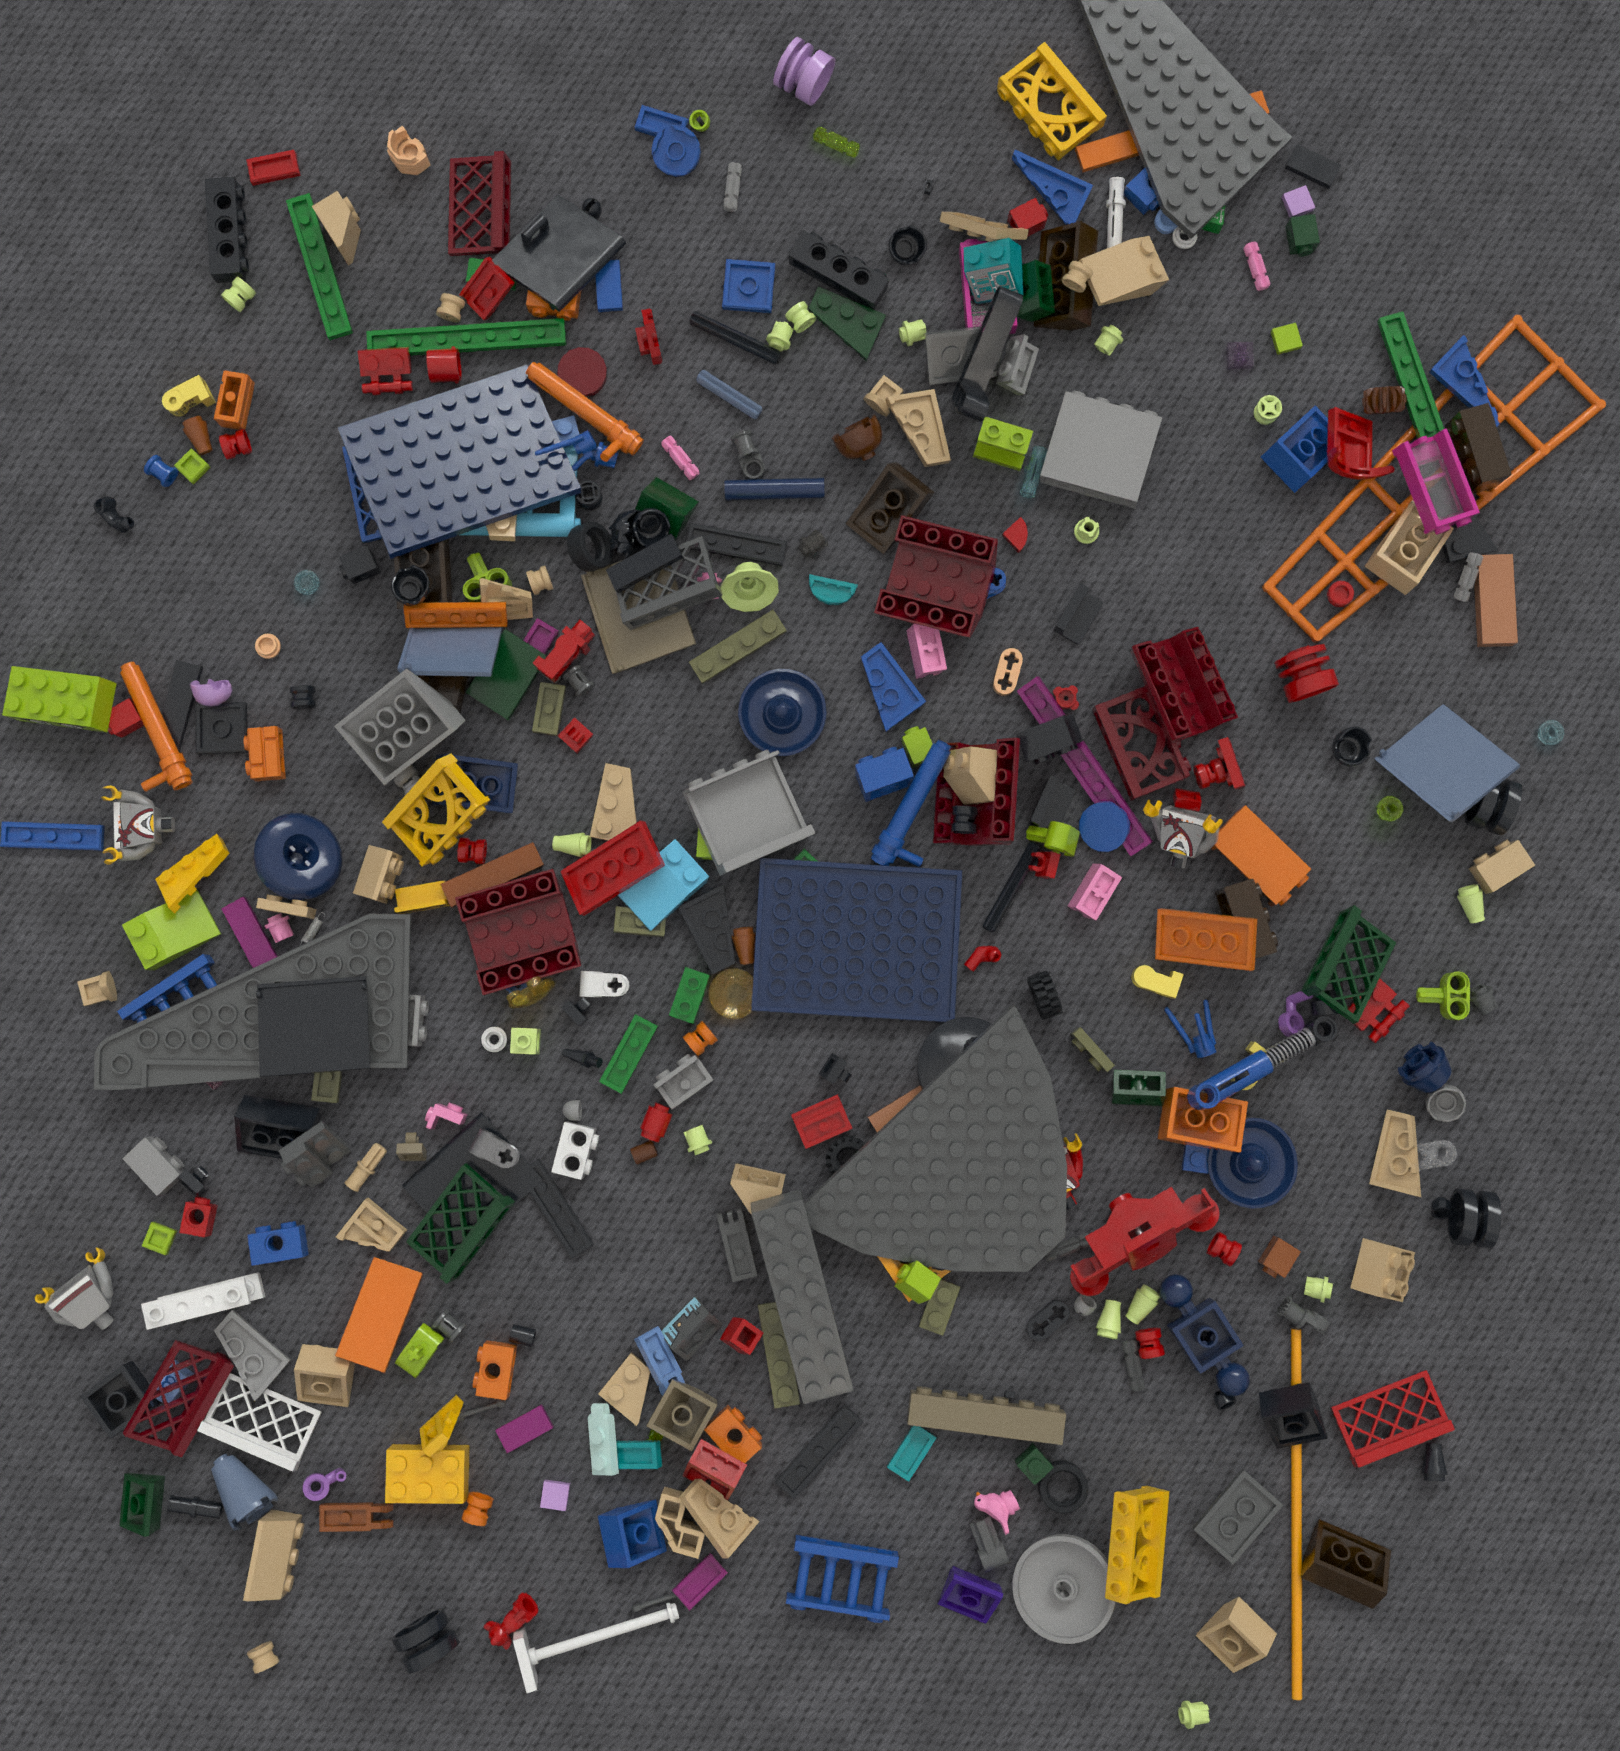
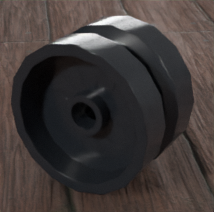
M1510 779L1502 781L1465 812L1466 825L1478 829L1486 825L1488 832L1500 836L1505 835L1517 815L1522 797V785Z
M1456 1188L1450 1198L1453 1214L1447 1221L1451 1243L1469 1246L1473 1242L1476 1247L1492 1249L1497 1243L1501 1229V1204L1497 1193L1479 1191L1475 1195L1473 1190Z
M437 1609L416 1619L392 1637L391 1641L397 1652L409 1651L402 1660L409 1674L431 1665L459 1645L460 1641L454 1630H443L449 1622L444 1609Z

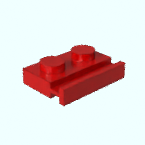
M491 257L483 260L459 294L467 300V304L483 320L490 318L515 284L498 265L492 262L493 259Z
M1226 737L1218 740L1220 747L1216 748L1221 762L1225 761L1228 771H1225L1228 785H1233L1236 790L1246 787L1230 739Z
M838 1094L791 1114L805 1149L853 1129Z

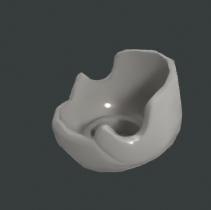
M1444 1084L1436 1091L1430 1092L1427 1095V1111L1436 1121L1451 1122L1459 1119L1465 1112L1466 1099L1459 1088L1454 1085Z

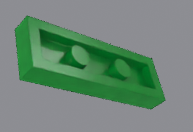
M635 1014L599 1082L622 1094L658 1026Z

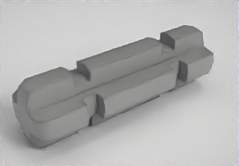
M731 162L728 165L723 205L724 210L727 212H735L737 210L742 171L740 163Z
M1475 552L1468 554L1466 560L1468 564L1464 565L1458 583L1460 587L1456 588L1454 594L1455 599L1463 602L1469 600L1471 595L1469 590L1473 589L1479 572L1477 567L1481 566L1483 561L1481 554Z

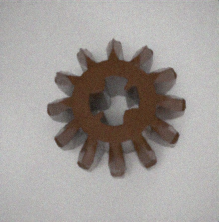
M1401 386L1369 388L1363 392L1362 406H1364L1366 414L1397 413L1405 409V388Z

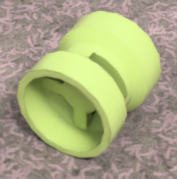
M237 276L232 281L231 288L225 289L221 296L233 308L241 312L245 308V302L248 299H252L256 292Z

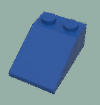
M1315 405L1261 456L1263 461L1294 493L1327 463L1328 418Z

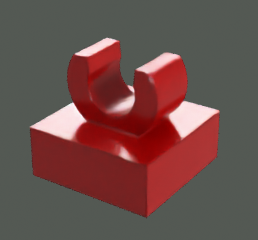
M575 717L558 735L576 753L594 736Z
M1175 788L1173 794L1174 807L1200 811L1202 801L1199 792Z
M1052 851L1033 852L1031 856L1038 858L1037 866L1029 865L1028 869L1036 872V877L1055 879L1060 854Z

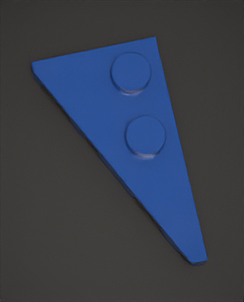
M1015 150L1012 160L1064 224L1076 222L1093 185Z
M1463 335L1429 373L1468 408L1489 403L1497 427L1500 424L1495 407H1492L1487 396V387L1481 373L1477 370L1475 358H1472L1466 345L1468 340Z

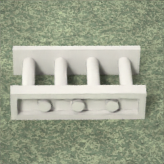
M260 1272L162 1296L157 1298L158 1300L142 1303L141 1306L146 1329L148 1330L251 1303L250 1301L264 1298L265 1293Z

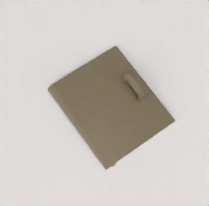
M617 563L581 575L612 674L631 669L696 644L686 610L630 630L622 623L620 616L622 612L616 591L606 572V569ZM662 569L656 582L665 586L671 573ZM676 579L671 586V589L675 591L679 590ZM642 580L636 583L633 591L643 594L648 582ZM653 585L647 597L653 600L657 599L663 589ZM630 594L626 602L627 609L636 607L640 598Z

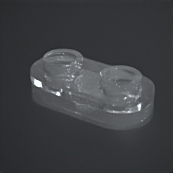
M1435 1140L1417 1144V1151L1420 1155L1418 1160L1419 1170L1447 1166L1456 1159L1457 1150L1450 1141ZM1440 1148L1445 1150L1443 1157L1438 1156L1437 1152Z

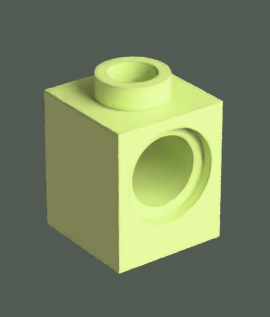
M511 1028L510 1053L539 1054L541 1029Z

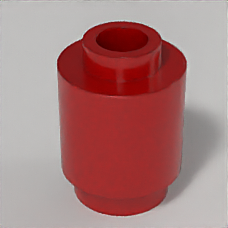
M655 1103L654 1107L649 1105L640 1127L642 1129L640 1136L659 1143L661 1137L664 1138L673 1115L668 1112L670 1108L659 1103Z

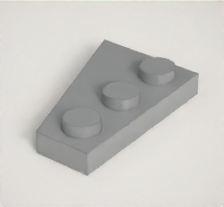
M231 1310L214 1330L229 1358L232 1359L239 1371L241 1379L250 1390L254 1401H257L289 1364L291 1359L234 1310Z

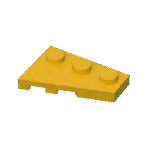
M218 834L204 841L202 845L190 854L185 855L179 862L162 872L155 879L168 908L174 914L181 907L178 905L179 902L187 894L191 896L197 890L195 885L202 877L210 876L230 854L224 841Z

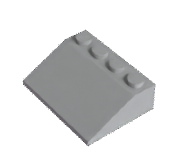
M406 668L334 727L385 785L453 733L466 720L447 698Z

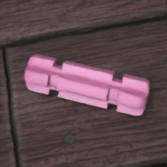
M1251 242L1245 245L1244 252L1246 257H1249L1247 261L1252 277L1256 280L1254 282L1256 289L1261 291L1269 288L1270 280L1267 275L1265 276L1267 271L1261 254H1258V251H1260L1258 243Z
M672 436L666 437L661 442L662 447L666 452H670L669 456L681 470H684L686 477L689 480H693L699 475V469L695 464H691L692 460L680 446H677V442Z

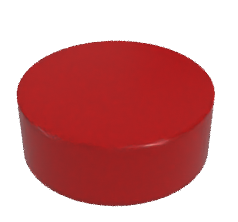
M1346 581L1333 583L1327 591L1328 601L1336 607L1346 606L1354 597L1353 587Z

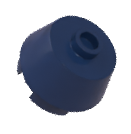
M1433 1042L1424 1047L1418 1044L1411 1048L1404 1055L1406 1062L1403 1067H1398V1073L1402 1076L1403 1082L1424 1093H1430L1442 1087L1449 1079L1452 1071L1444 1049L1436 1046Z

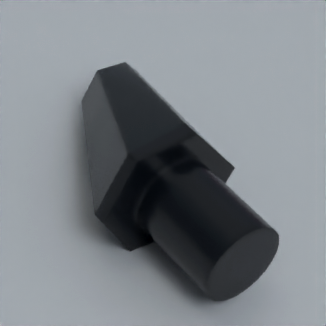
M563 1049L562 1051L563 1056L587 1068L591 1066L600 1068L602 1066V1058L596 1057L593 1052Z

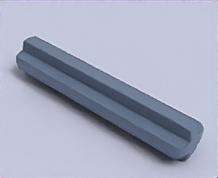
M701 370L696 378L697 383L751 418L757 419L762 412L760 405L709 372Z

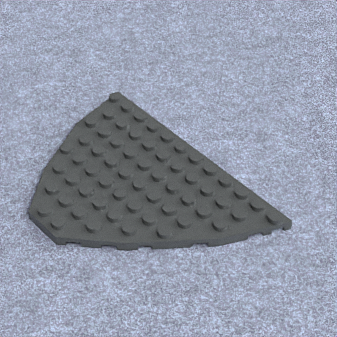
M1012 1004L804 1202L811 1229L863 1254L909 1263L917 1260L924 1266L967 1272H1028L1065 1238L1067 1163L1051 1076L1016 1005Z

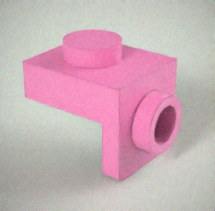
M437 1103L434 1107H430L426 1114L425 1121L428 1122L426 1128L430 1130L435 1129L439 1117L461 1125L464 1124L468 1114L463 1113V1108L456 1104L448 1103V1106Z

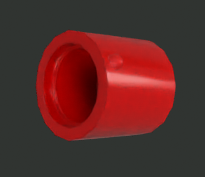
M452 346L451 349L427 350V370L431 383L455 382L458 384L462 380V366L458 348Z

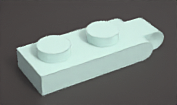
M593 1403L591 1414L588 1416L592 1475L613 1476L619 1474L614 1416L610 1414L607 1403Z

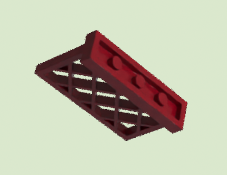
M494 151L492 156L450 159L448 254L450 256L499 253L510 242L511 160L504 151ZM484 164H492V171L484 178L478 170ZM467 165L471 170L460 179L457 176V166ZM476 174L482 181L474 190H471L466 183ZM488 185L492 192L484 202L478 194ZM464 186L470 194L460 203L456 199V194ZM476 198L482 205L471 214L465 207ZM487 208L491 212V219L483 225L477 218ZM464 210L470 217L460 227L456 224V217ZM475 221L481 229L471 238L465 231ZM487 232L491 236V246L480 247L476 242ZM462 234L470 240L463 248H455V241Z
M175 1340L124 1429L123 1435L170 1450L173 1455L182 1458L233 1369V1363L223 1353L217 1352L214 1354ZM179 1350L188 1352L190 1359L175 1364L174 1359ZM204 1359L212 1360L207 1369L198 1372L197 1362ZM192 1365L194 1374L180 1380L178 1371ZM174 1373L177 1382L162 1388L161 1381L163 1378ZM197 1381L198 1386L196 1390L185 1395L182 1386ZM179 1388L181 1397L167 1403L165 1394ZM161 1396L163 1405L149 1411V1402ZM184 1404L185 1409L183 1413L172 1418L169 1409ZM166 1411L168 1420L154 1426L151 1417ZM148 1419L149 1429L140 1433L134 1431L139 1422ZM171 1427L172 1432L167 1441L158 1439L156 1432Z

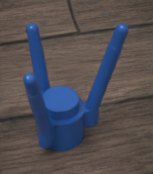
M587 430L574 438L537 450L535 455L538 456L573 445L578 455L584 454L572 466L575 472L586 460L594 457L592 450L596 449L597 445L591 433Z
M1208 1000L1203 1001L1207 1033L1204 1031L1200 1015L1196 1013L1194 1016L1200 1035L1193 1037V1043L1171 1010L1165 1007L1166 1014L1187 1044L1190 1053L1195 1052L1197 1058H1202L1217 1052L1214 1046L1216 1041L1213 1035Z

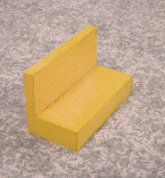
M446 881L395 889L398 906L394 908L395 913L406 914L450 906L440 885Z

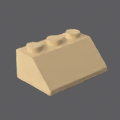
M271 1510L258 1521L243 1601L279 1600L287 1592L291 1591L294 1582V1576L291 1575L292 1565H296L299 1556V1550L296 1549L297 1539H301L304 1531V1523H301L302 1515Z

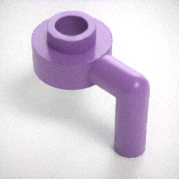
M1300 991L1286 998V1012L1280 1015L1278 1021L1279 1029L1285 1036L1290 1037L1294 1033L1301 1031L1304 1027L1303 1018L1296 1011V1004L1312 998L1313 995L1308 997Z
M337 1468L325 1476L320 1473L310 1474L303 1482L302 1489L304 1495L312 1501L323 1499L329 1492L330 1484L337 1480L342 1482L346 1479L344 1469ZM315 1481L321 1484L320 1489L317 1491L311 1489V1484Z

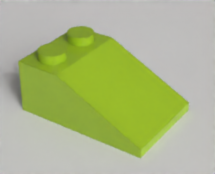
M198 890L191 896L187 894L179 902L178 905L181 907L175 914L165 903L122 924L145 970L155 971L221 935Z

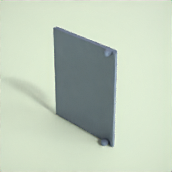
M503 627L410 628L397 669L401 673L407 668L415 675L491 677Z
M1444 704L1386 751L1384 749L1380 750V756L1374 758L1449 822L1459 818L1520 767L1519 763Z

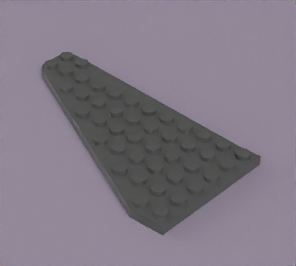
M1077 0L1144 168H1146L1162 213L1192 239L1290 143L1292 136L1266 113L1162 0Z
M367 914L105 1038L95 1051L94 1090H125L263 1078L260 1077L257 984L366 976L368 984L370 1067L408 1068L412 914Z

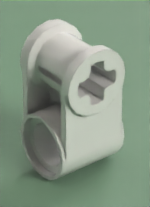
M580 971V997L623 996L629 990V981L622 974ZM616 978H618L619 983H622V988H618L617 992H615V988L611 987V982H615Z

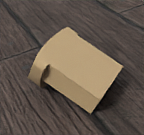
M883 375L871 392L866 394L863 399L872 409L887 417L890 413V408L885 399L889 396L901 395L903 389Z
M110 971L103 972L96 977L78 981L84 1006H90L107 1000L111 1002L117 1000L116 987Z

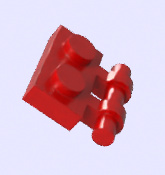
M409 347L357 351L360 375L371 376V383L362 384L363 394L372 393L374 396L381 395L383 392L403 394L404 391H413L412 381H403L402 374H410L412 372ZM380 375H393V382L381 383Z
M1380 978L1359 1022L1353 1024L1360 1031H1364L1369 1025L1373 1031L1368 1038L1374 1043L1381 1037L1384 1038L1390 1032L1388 1029L1397 1020L1400 1021L1405 1016L1404 1012L1410 1007L1404 1000H1401L1397 1006L1393 1005L1390 1001L1397 994ZM1354 1001L1347 1008L1352 1013L1356 1009ZM1385 1009L1389 1014L1380 1023L1375 1018Z

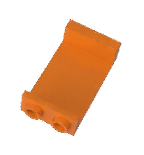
M1246 805L1241 807L1219 829L1218 842L1211 848L1212 850L1218 849L1248 879H1254V882L1260 885L1262 893L1270 900L1268 904L1271 907L1277 904L1282 906L1292 896L1289 892L1295 886L1297 888L1301 887L1309 878L1306 874L1311 868Z

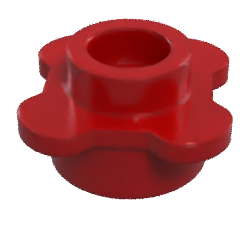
M1071 685L1069 688L1058 686L1053 690L1056 702L1062 710L1068 708L1076 710L1079 707V702L1076 700V694L1078 693L1076 686ZM1064 696H1068L1069 699L1065 701Z

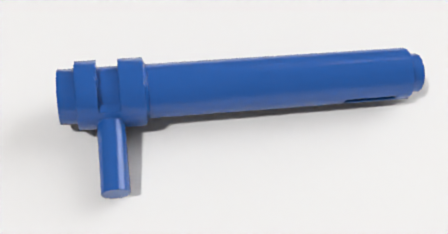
M937 740L936 743L932 744L886 830H882L879 836V843L875 844L872 849L871 859L882 866H889L890 863H894L896 857H899L913 865L921 866L923 858L903 849L902 846L905 843L904 838L951 754L949 751L951 746L947 743Z

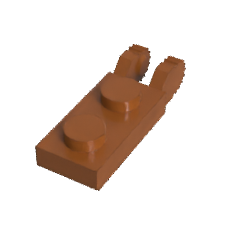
M373 1502L321 1503L319 1505V1532L371 1531L372 1529L392 1528L393 1520L382 1519L373 1521V1512L388 1513L393 1511V1504H373Z

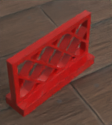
M1427 1370L1330 1407L1351 1455L1352 1464L1357 1468L1455 1430L1451 1420L1448 1419ZM1422 1377L1427 1386L1424 1397L1410 1391L1413 1382ZM1408 1383L1406 1389L1400 1387V1386H1402V1385ZM1394 1388L1405 1392L1400 1406L1386 1401L1390 1390ZM1384 1393L1383 1398L1376 1396ZM1429 1393L1433 1401L1428 1399ZM1408 1395L1422 1400L1417 1414L1404 1409ZM1374 1398L1381 1402L1376 1416L1362 1410L1366 1399ZM1361 1402L1359 1408L1353 1406L1354 1404ZM1426 1402L1436 1407L1440 1417L1429 1420L1421 1416ZM1385 1404L1398 1409L1393 1423L1380 1418ZM1346 1407L1356 1410L1357 1413L1353 1424L1350 1425L1344 1422L1338 1410ZM1402 1411L1416 1417L1412 1428L1406 1430L1397 1425ZM1361 1413L1374 1418L1369 1433L1356 1427ZM1420 1419L1425 1421V1423L1418 1425ZM1378 1421L1392 1426L1387 1438L1382 1439L1373 1435ZM1345 1426L1351 1428L1349 1434ZM1396 1429L1402 1431L1397 1434H1394ZM1354 1430L1368 1436L1364 1447L1356 1450L1351 1441ZM1372 1438L1378 1440L1370 1444Z

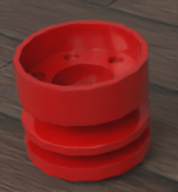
M1325 644L1298 648L1274 662L1276 669L1288 667L1287 670L1278 674L1280 679L1292 677L1293 681L1283 687L1288 703L1307 699L1339 685L1334 669L1321 670L1320 666L1330 661L1329 656L1317 658L1318 655L1327 651Z

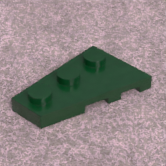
M819 286L808 308V311L813 313L822 324L837 334L845 344L852 347L867 362L886 319V314Z

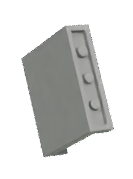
M1066 391L1040 474V483L1135 509L1162 417L1153 411L1145 410L1141 412L1134 410L1132 406L1127 404L1115 405L1105 398L1097 397L1093 399L1086 397L1084 393L1079 391Z
M769 750L762 751L755 755L756 760L749 763L747 759L741 760L733 764L734 769L726 772L724 768L710 774L712 778L704 782L702 778L696 779L688 783L689 788L682 792L720 876L815 834L811 824L806 826L775 757L780 754L778 750L772 753Z

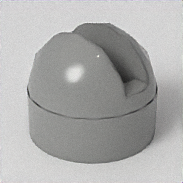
M581 1100L568 1101L564 1105L563 1114L567 1119L572 1121L581 1120Z
M1082 1294L1077 1297L1074 1303L1075 1312H1081V1316H1088L1097 1308V1304L1091 1296Z

